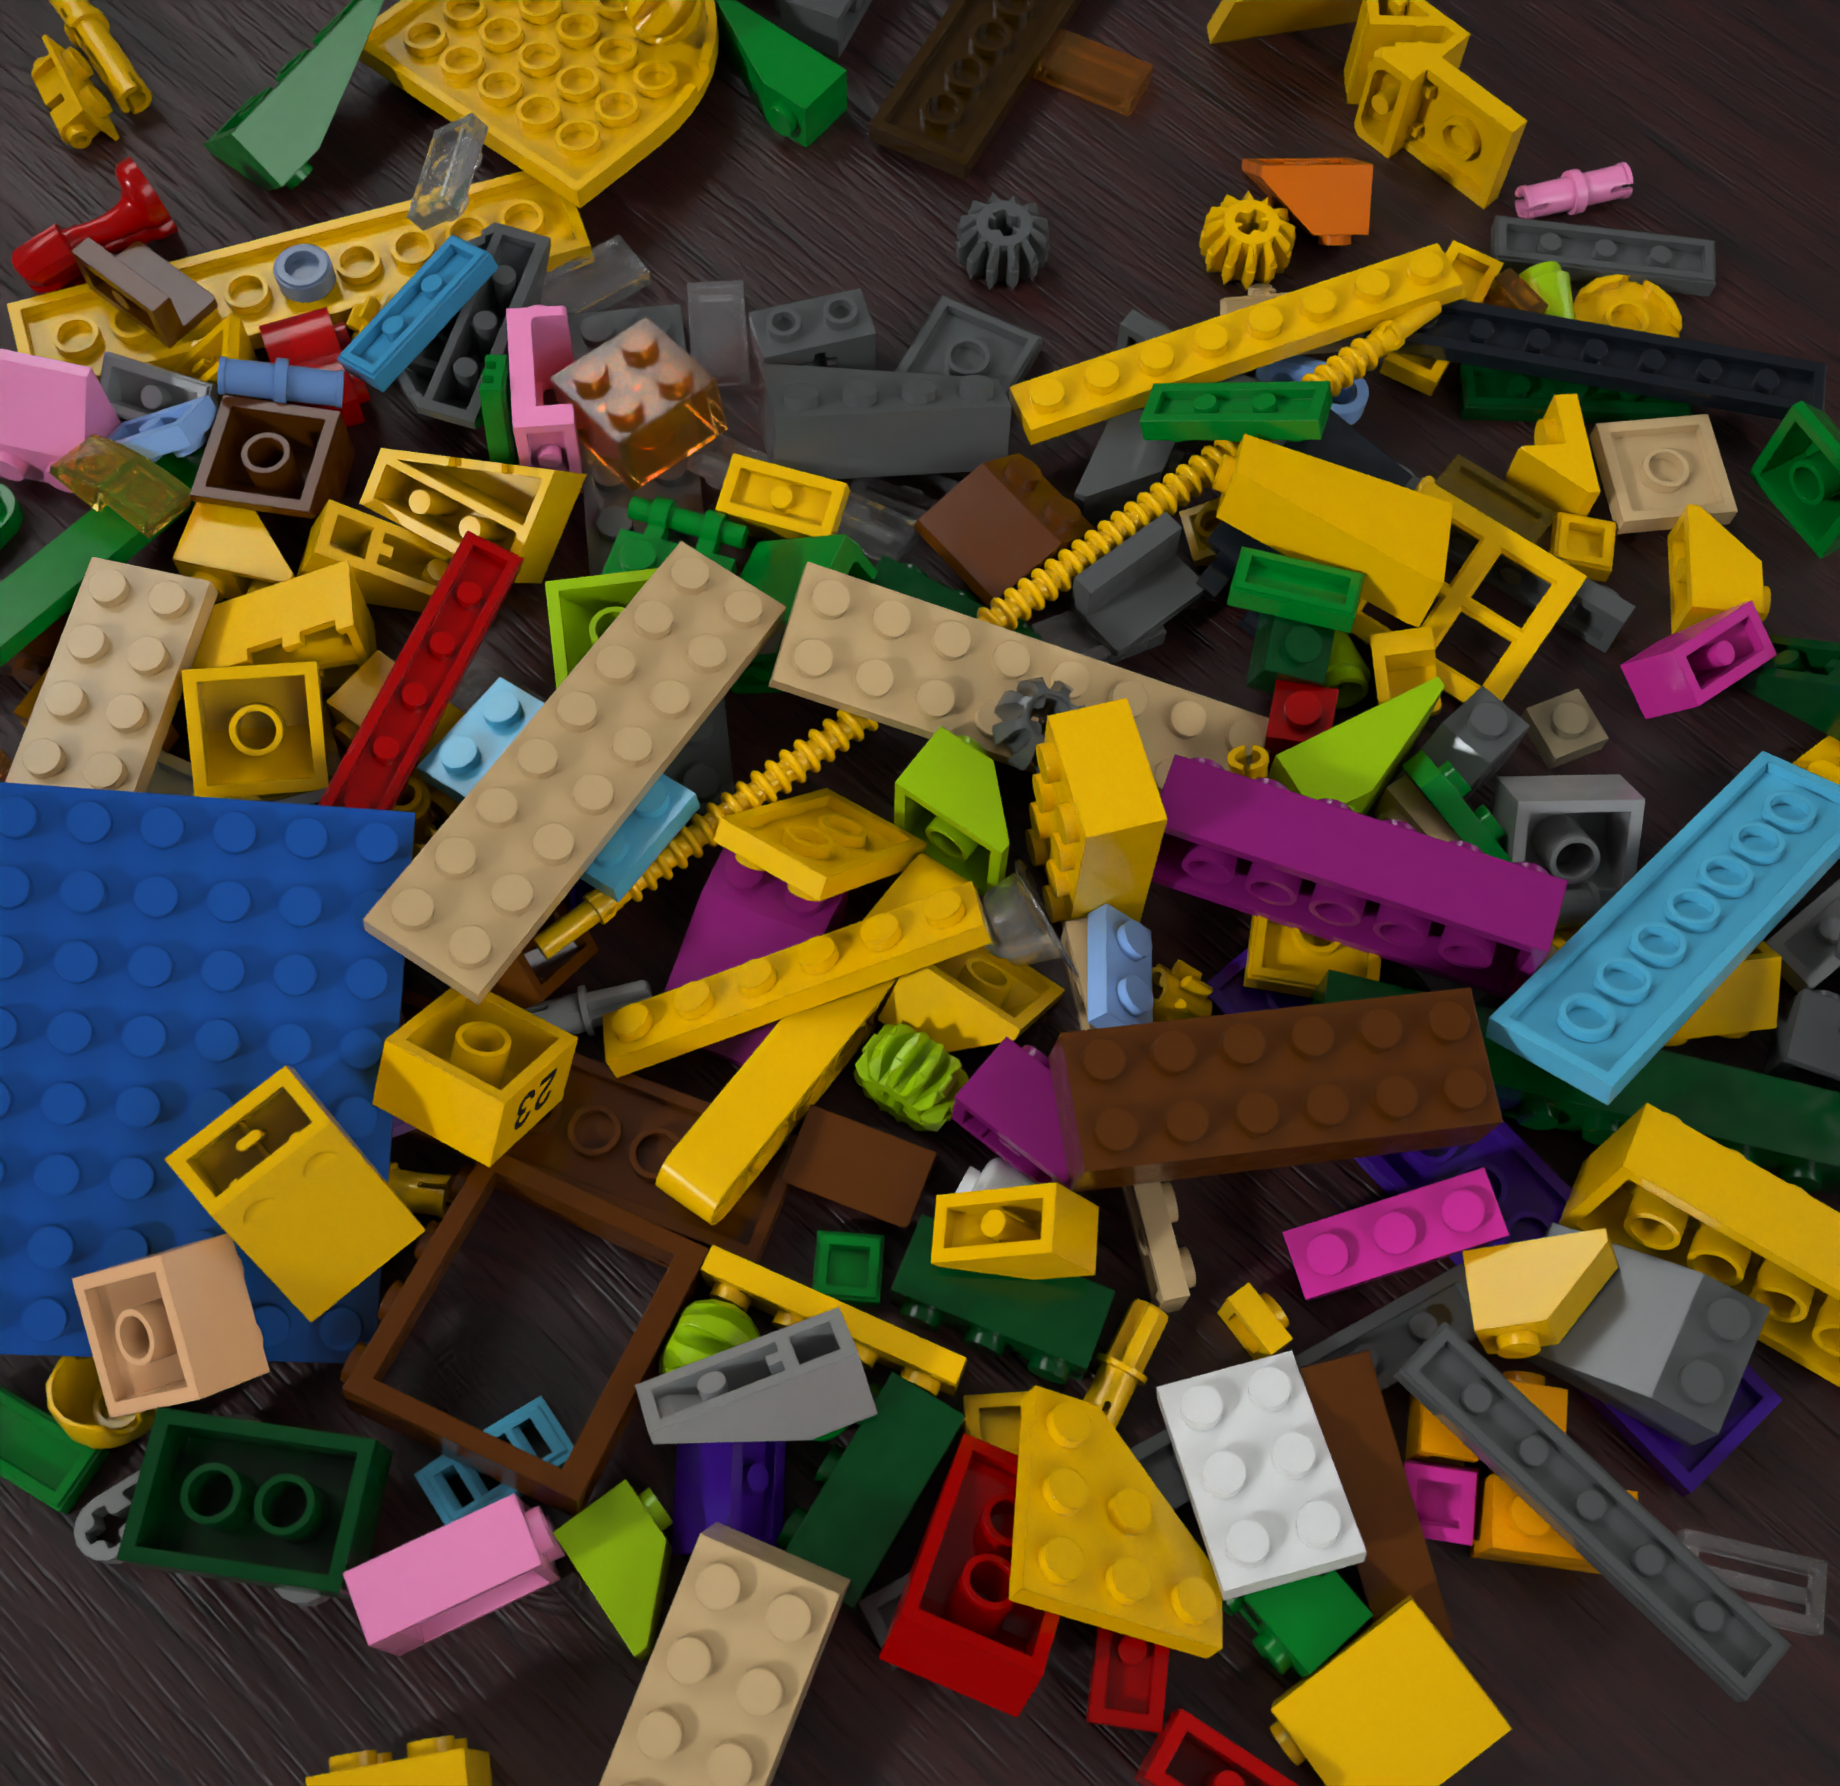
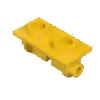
M43 35L41 38L49 54L46 57L38 58L34 62L31 76L45 105L52 109L50 115L59 131L61 139L76 149L88 147L92 142V138L100 131L105 132L115 141L118 140L120 137L109 117V114L113 112L112 107L103 94L94 87L90 79L94 75V71L90 64L75 48L70 46L65 50L49 36Z

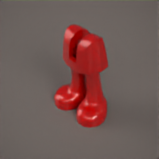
M130 156L119 162L115 168L116 178L121 189V198L112 209L89 222L63 229L59 224H54L36 234L12 252L14 269L33 292L43 295L87 283L71 253V250L87 237L91 238L112 255H117L134 241L147 244L155 240H163L178 231L164 204Z

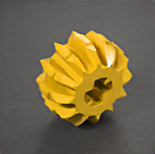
M1248 190L1242 200L1239 201L1227 194L1220 207H1211L1210 212L1205 218L1204 230L1201 232L1199 241L1200 254L1206 257L1207 272H1222L1223 285L1233 279L1240 280L1245 290L1253 283L1254 279L1261 284H1269L1275 277V274H1283L1284 269L1289 265L1292 254L1291 250H1293L1296 234L1294 233L1295 226L1289 223L1288 208L1273 209L1271 195L1262 201L1253 199Z

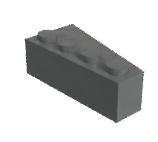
M759 363L758 426L769 463L829 479L972 472L983 462L1008 456L1012 406L997 378H989L983 375L952 376Z

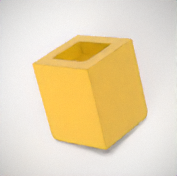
M1432 626L1370 635L1378 705L1438 677ZM1440 697L1430 716L1441 713Z

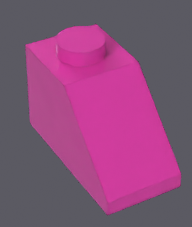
M1752 600L1657 641L1621 664L1620 667L1644 718L1649 719L1699 707L1775 657L1777 653Z

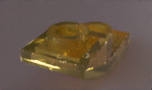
M96 434L91 435L50 466L49 473L96 512H99L108 505L148 539L187 509L192 502L190 496L191 489L169 472L134 450Z

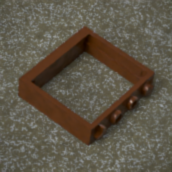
M503 1154L490 1168L478 1161L475 1165L466 1163L458 1172L451 1186L449 1200L453 1202L441 1223L432 1220L426 1226V1231L421 1234L414 1251V1258L418 1261L406 1282L396 1280L384 1296L377 1316L382 1322L369 1344L362 1341L359 1342L346 1360L340 1376V1380L345 1382L342 1390L349 1410L565 1514L575 1517L584 1510L640 1402L635 1385L652 1378L659 1365V1357L683 1309L690 1305L703 1279L700 1269L709 1253V1248L506 1154ZM494 1188L667 1268L562 1469L381 1383Z

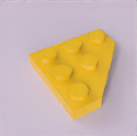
M1035 1385L1022 1398L1009 1600L1208 1659L1222 1649V1596L1210 1560L1098 1405Z

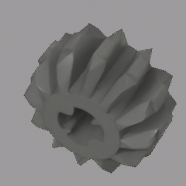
M994 192L988 200V204L973 200L968 214L961 216L960 222L957 225L958 241L956 255L959 258V264L967 266L966 271L969 274L970 280L985 277L989 290L997 282H1005L1012 291L1018 283V279L1033 283L1034 277L1038 273V268L1044 267L1049 255L1050 245L1048 241L1050 229L1046 218L1039 217L1036 203L1021 206L1016 193L1009 201H1001Z

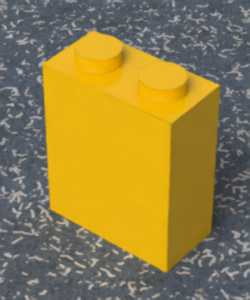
M1408 1595L1326 1659L1311 1675L1303 1677L1273 1701L1271 1711L1278 1721L1270 1726V1730L1277 1742L1295 1765L1298 1766L1307 1759L1323 1780L1325 1786H1440L1512 1729L1498 1707L1411 1595Z

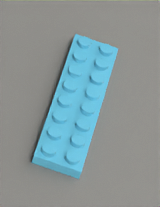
M1762 751L1489 1017L1485 1037L1608 1106L1840 858V785Z

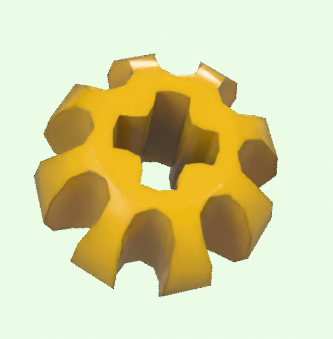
M622 0V6L630 22L644 36L663 45L680 42L692 34L703 17L705 0Z

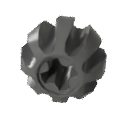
M1043 677L1019 681L1017 692L1013 690L1004 692L994 711L1003 722L992 726V734L996 746L1005 744L1011 749L1012 756L1007 760L1008 763L1023 771L1026 770L1032 761L1037 772L1040 773L1036 756V745L1044 743L1045 735L1041 734L1042 730L1046 731L1047 716L1086 707L1085 705L1075 706L1071 703L1069 695L1074 690L1073 688L1058 680L1049 689ZM1034 716V717H1037V718H1039V719H1038V722H1037V721L1031 720V718Z

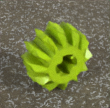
M885 1024L878 1034H873L861 1051L863 1053L856 1062V1069L853 1073L857 1084L863 1087L864 1095L874 1100L879 1105V1110L886 1111L892 1115L897 1123L905 1122L916 1131L938 1132L946 1121L952 1119L954 1098L969 1081L966 1072L961 1069L962 1065L959 1059L949 1055L944 1050V1044L934 1042L926 1032L918 1033L907 1024Z

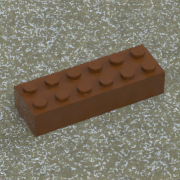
M1471 987L1061 1032L1048 1057L1070 1189L1073 1192L1475 1144L1503 1123Z

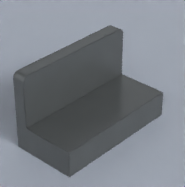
M1167 512L1074 577L1069 610L1115 656L1124 654L1204 594L1205 590L1196 584L1199 577L1176 555L1182 527Z

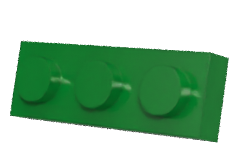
M1330 381L1154 383L1139 421L1143 440H1169L1172 442L1227 440L1240 442L1244 433L1262 440H1287L1292 442L1321 440L1333 402Z

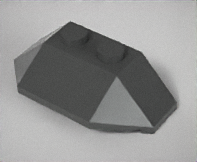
M496 222L481 230V236L467 242L489 252L499 268L395 379L418 414L471 429H477L484 425L479 386L480 383H483L482 371L486 369L484 362L486 355H507L509 359L506 309L540 305L551 248L550 237Z

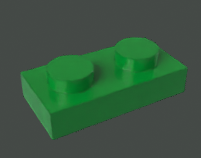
M1421 750L1402 765L1464 842L1477 846L1484 854L1508 862L1512 861L1497 842L1507 833L1483 804L1474 811L1470 809L1462 797L1472 789L1448 760L1437 768L1427 754Z

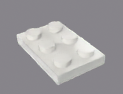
M1292 1350L1157 1387V1400L1223 1601L1365 1561L1366 1549Z

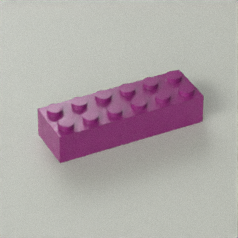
M1177 754L1174 755L1160 794L1167 816V823L1151 882L1257 917L1259 915L1267 918L1269 921L1290 928L1294 927L1302 932L1332 942L1336 941L1341 943V945L1365 953H1372L1381 958L1505 999H1509L1534 974L1548 955L1568 881L1549 875L1543 867L1529 862H1508L1484 854L1480 848L1468 842L1458 840L1446 842L1419 833L1412 825L1403 821L1393 819L1381 821L1356 813L1348 805L1338 800L1327 798L1316 800L1289 791L1280 782L1272 779H1251L1226 771L1220 764L1207 758L1194 757L1189 759Z

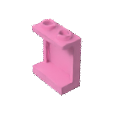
M533 305L526 308L506 309L512 425L520 466L582 473L581 453L573 403L544 405L543 395L547 389L574 387L573 373H575V362L567 308L562 305Z

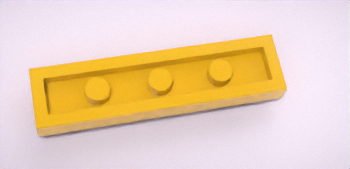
M712 1244L700 1269L705 1285L712 1288L709 1294L712 1299L734 1304L744 1313L747 1312L751 1305L775 1316L771 1324L778 1330L839 1307L859 1353L863 1368L872 1370L875 1362L900 1372L902 1378L935 1398L939 1390L954 1396L965 1370L966 1357Z

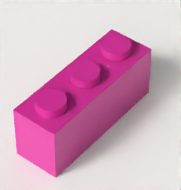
M1480 1168L1284 1231L1283 1235L1305 1299L1311 1301L1460 1254L1465 1250L1479 1248L1504 1240L1509 1236V1232L1485 1168Z

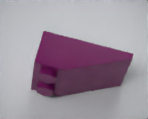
M724 847L701 892L664 993L689 982L698 981L742 965L749 960L764 957L805 942L810 938L841 929L848 915V891L822 901L802 899L788 890V883L767 871H757L743 866L735 859V853ZM780 1020L699 1048V1050L742 1067Z

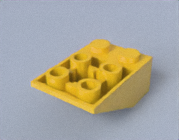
M285 1065L164 1159L211 1217L310 1322H313L426 1231L365 1154L291 1066Z

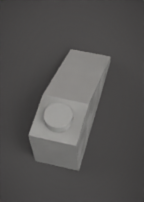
M839 1307L635 1385L648 1433L653 1444L812 1440L878 1414L859 1353Z

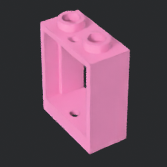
M514 1493L344 1572L343 1576L368 1646L401 1656L561 1580L555 1560L566 1555L553 1534L556 1527L549 1515L544 1516L540 1506L531 1509Z

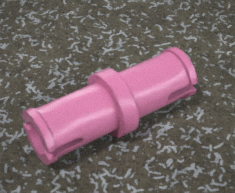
M1625 162L1584 173L1579 169H1572L1563 172L1561 178L1528 186L1521 185L1517 187L1515 196L1517 198L1524 196L1525 199L1515 200L1516 212L1519 218L1534 219L1564 211L1572 216L1583 213L1587 206L1629 198L1633 188L1630 186L1623 188L1622 185L1633 184L1631 169Z

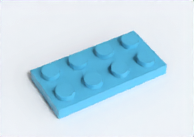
M499 677L418 764L417 769L423 780L461 803L544 705V702ZM662 774L580 879L619 903L700 808L696 793Z

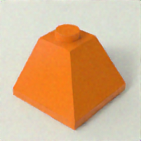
M1242 158V171L1268 197L1271 195L1272 201L1279 208H1288V216L1303 231L1312 235H1318V244L1350 245L1352 235H1369L1373 164L1352 158Z

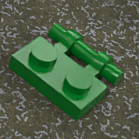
M633 495L628 505L627 517L647 523L645 532L641 534L620 528L601 574L659 568L678 545V543L667 541L671 530L699 537L697 545L693 549L736 575V560L718 554L722 544L744 549L749 535V526L728 521L727 514L708 509L706 514L677 507L676 500L656 496L654 500Z

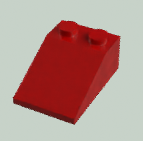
M964 1433L903 1588L879 1659L1018 1718L1043 1677L1060 1615L1009 1600L1018 1455Z

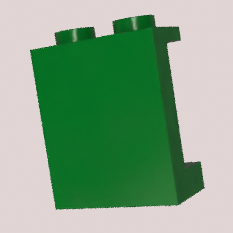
M847 534L757 542L740 578L780 602L787 609L783 623L730 688L734 694L785 692L770 687L769 682L803 569L807 562L870 583L874 581L878 572L877 569L862 553L859 544Z

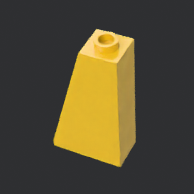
M1245 433L1235 456L1223 455L1212 486L1213 490L1222 492L1216 514L1218 519L1287 557L1365 574L1360 598L1407 624L1416 627L1421 625L1444 584L1453 503Z

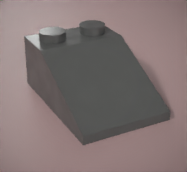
M1552 1222L1548 1226L1543 1238L1580 1231ZM1611 1242L1616 1253L1617 1270L1559 1344L1543 1346L1538 1354L1523 1359L1688 1448L1718 1435L1770 1308L1702 1272Z

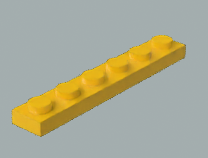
M970 881L948 890L939 891L929 897L885 913L873 915L863 921L810 938L797 945L761 958L749 960L742 965L698 981L689 982L676 989L637 1003L628 1004L618 1010L602 1015L605 1061L615 1077L619 1078L991 944L992 940L974 884Z

